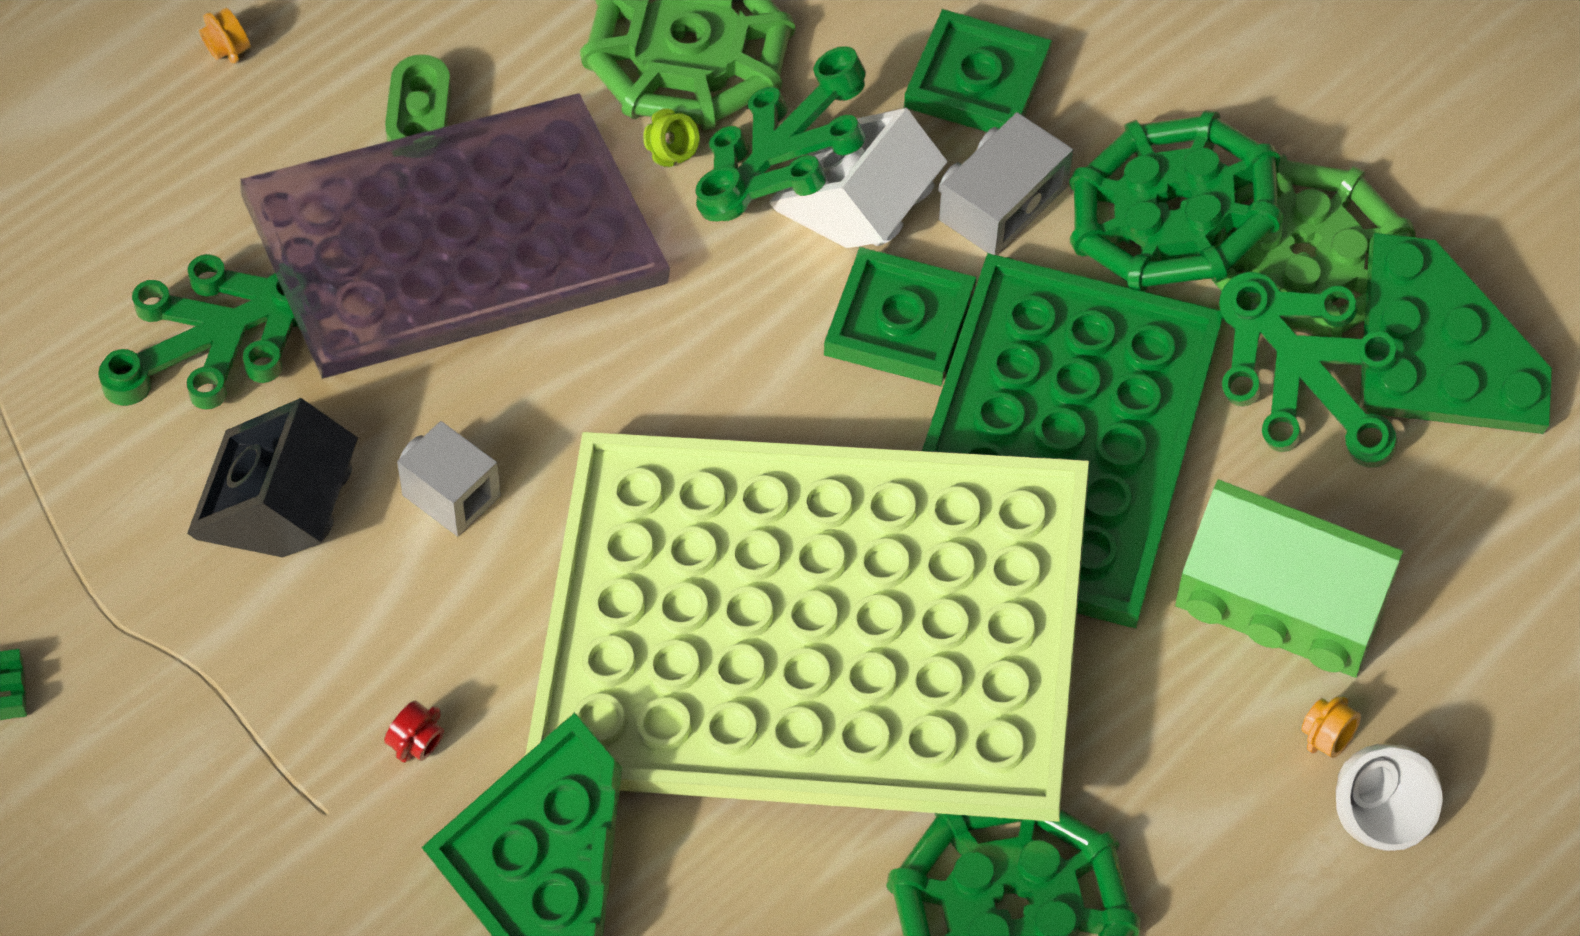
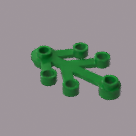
M848 46L836 47L818 58L814 64L813 71L820 85L779 126L778 122L788 112V105L779 89L776 87H765L750 97L748 108L753 115L752 154L739 167L738 162L746 157L750 149L740 128L727 126L718 130L711 137L709 147L714 154V169L706 173L698 181L695 189L697 195L696 206L704 219L713 222L734 220L746 211L752 199L790 187L799 196L814 194L825 185L827 175L815 156L805 154L831 146L837 155H848L862 147L866 140V135L859 121L853 115L837 117L827 125L804 132L835 100H850L863 90L866 70L853 48ZM799 157L787 167L764 173L772 165Z
M204 254L194 258L188 265V276L193 291L201 296H214L220 292L250 300L235 308L172 296L169 294L167 286L158 280L141 282L132 292L134 308L140 319L147 322H157L163 319L195 327L137 354L128 349H118L109 353L98 370L104 396L116 405L129 406L136 404L149 394L152 384L151 375L210 348L204 366L195 369L188 376L187 389L194 406L205 410L214 409L220 406L226 399L227 389L225 383L245 332L266 322L261 340L252 342L245 348L243 362L246 374L251 380L258 383H267L275 380L282 372L281 355L292 327L301 326L310 321L320 306L322 295L317 279L309 272L296 268L279 270L268 278L225 270L223 261L215 255ZM205 272L216 273L215 276L209 279L199 278ZM296 292L294 295L284 296V294ZM152 297L161 299L152 305L144 304V301ZM267 357L272 359L266 365L253 364L259 358ZM124 370H131V371H129V372L126 373V374H122V375H118V374H117L118 372H121V371H124ZM202 385H216V387L209 392L198 391V388Z
M1245 272L1230 279L1222 289L1219 299L1220 311L1224 320L1235 329L1232 366L1222 379V388L1227 399L1236 406H1249L1259 398L1261 382L1255 372L1261 333L1277 352L1271 414L1266 417L1262 424V435L1266 444L1277 452H1287L1298 445L1301 439V428L1296 418L1301 379L1347 431L1345 435L1346 446L1350 456L1356 463L1364 467L1375 468L1389 462L1397 450V436L1393 425L1381 415L1366 414L1321 363L1364 365L1370 371L1384 372L1393 367L1398 357L1394 339L1383 331L1370 332L1362 339L1296 335L1282 320V318H1323L1328 325L1333 327L1348 325L1357 314V304L1353 293L1346 287L1332 286L1324 290L1322 294L1279 292L1274 281L1261 273ZM1249 292L1259 294L1261 302L1257 308L1248 311L1239 307V300L1244 294ZM1337 297L1346 299L1349 302V308L1344 314L1334 316L1326 311V306L1330 300ZM1381 342L1389 346V355L1384 360L1373 361L1366 355L1367 349L1374 343ZM1244 376L1253 381V387L1249 393L1239 396L1231 392V384L1236 378ZM1279 422H1287L1293 427L1292 435L1285 441H1276L1270 437L1272 427ZM1367 428L1378 429L1382 433V440L1375 447H1364L1359 443V436L1363 430Z

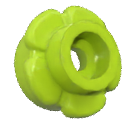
M670 108L660 109L652 115V123L645 127L643 134L645 148L652 153V160L662 167H672L675 162L683 163L691 158L699 145V131L693 119L682 113L675 114ZM666 133L669 134V143L666 142Z

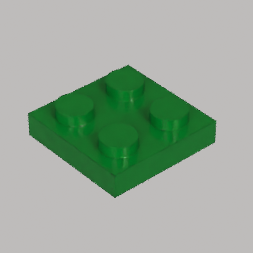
M942 9L905 91L904 108L984 132H988L993 127L1000 129L1017 112L1025 117L1050 57L1052 40Z
M859 247L824 341V356L942 387L975 291L976 277Z

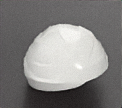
M1371 745L1354 753L1344 763L1338 773L1336 806L1339 819L1344 829L1351 836L1368 847L1385 851L1404 850L1412 847L1424 839L1439 820L1443 795L1438 772L1429 760L1413 748L1404 745Z

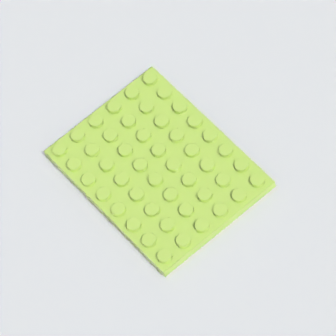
M583 432L526 754L575 712L622 766L620 791L1059 822L1089 461Z

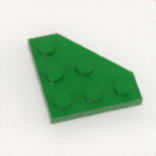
M1374 233L1369 243L1364 336L1373 331L1388 333L1396 343L1398 357L1393 367L1384 372H1373L1362 365L1359 407L1368 414L1544 434L1550 422L1552 376L1550 365L1436 240ZM1374 343L1369 346L1366 355L1373 361H1381L1389 355L1390 348L1385 343Z
M574 712L421 848L491 936H603L622 766L587 724Z

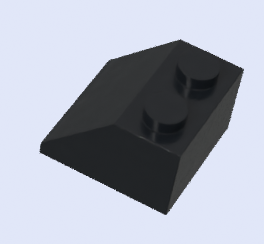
M302 398L227 429L187 534L198 541L282 558L319 545L332 529L334 523L332 512L340 489L346 484L351 475L352 464L350 461L358 437Z

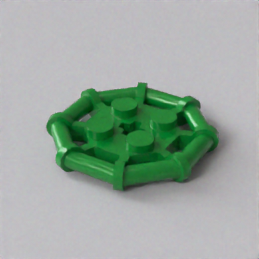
M1205 110L1201 116L1143 124H1139L1136 119L1124 125L1125 131L1086 167L1076 168L1069 180V185L1074 191V231L1070 236V244L1075 253L1079 256H1089L1127 281L1129 288L1143 292L1149 286L1212 279L1214 283H1218L1227 279V271L1267 233L1277 232L1284 219L1282 211L1278 208L1276 172L1281 157L1275 147L1269 143L1260 144L1222 121L1219 112ZM1194 141L1191 148L1154 153L1151 146ZM1215 144L1242 161L1231 166L1225 165L1219 160L1218 154L1213 151ZM1135 153L1138 157L1129 161L1125 166L1124 176L1119 181L1108 179ZM1253 183L1254 202L1250 206L1238 204L1237 189ZM1177 197L1187 198L1181 202L1180 209L1169 210L1166 203L1168 200ZM1098 201L1114 204V219L1103 224L1098 223ZM1224 227L1226 228V233L1234 227L1238 228L1217 248L1214 247L1216 244L1214 236ZM1132 240L1140 245L1142 252L1140 255L1137 254L1133 257L1116 246V244L1124 241L1131 246Z
M1060 809L1059 822L935 813V819L901 866L890 870L886 883L887 890L894 895L903 936H931L923 902L942 906L948 934L944 936H1078L1080 931L1097 934L1098 936H1138L1141 926V918L1133 912L1117 855L1120 842L1112 832L1101 833ZM1021 822L1019 836L978 844L969 832L976 829ZM1034 825H1037L1080 852L1068 860L1062 858L1058 850L1050 843L1042 840H1032ZM951 842L961 855L957 859L953 871L946 881L927 878L926 875ZM1093 869L1105 909L1103 911L1085 908L1077 880ZM1005 894H1017L1020 898H1025L1029 902L1028 905L1024 906L1023 917L1020 919H1011V915L1006 909L996 910L994 903L1002 901Z

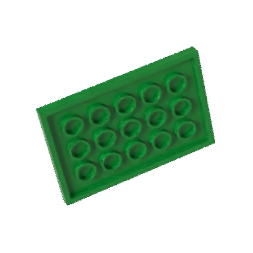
M987 253L922 451L1089 461L1077 614L1136 629L1223 316L1220 310Z

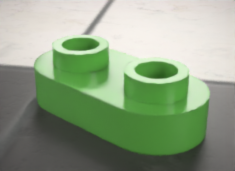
M413 55L401 60L391 73L385 130L389 149L394 155L403 160L418 162L430 159L437 155L445 145L451 100V83L449 70L440 59L430 55Z

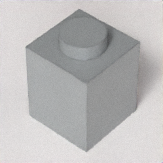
M442 421L425 436L420 435L412 439L404 448L400 459L397 461L402 495L457 537L501 496L497 462Z

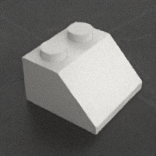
M907 108L858 118L857 120L866 135V140L862 147L854 153L837 155L831 146L809 153L808 155L815 156L825 171L827 175L825 185L816 193L808 196L797 195L792 187L777 191L769 201L775 211L845 248L869 244L880 246L892 240L903 227L901 220L914 204L922 201L930 194L934 188L933 179L947 163V160Z

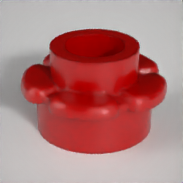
M414 700L400 711L388 728L384 738V743L396 751V758L405 763L414 756L418 760L423 761L435 750L445 731L437 723L441 716L440 709L436 706L428 709L417 700Z

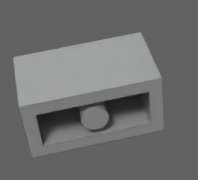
M1017 112L1000 129L997 127L991 128L981 139L976 152L963 164L960 162L953 164L944 174L939 184V192L941 193L939 220L985 252L998 255L1068 187L1073 149Z

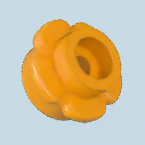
M227 7L214 15L211 12L204 15L206 26L199 30V34L211 55L216 60L227 55L232 63L239 62L237 55L249 49L251 45L236 17Z
M1337 696L1330 702L1321 698L1306 715L1302 724V732L1308 735L1307 749L1314 754L1317 750H1320L1331 758H1335L1342 753L1352 740L1360 724L1361 714L1348 706V699L1346 697Z

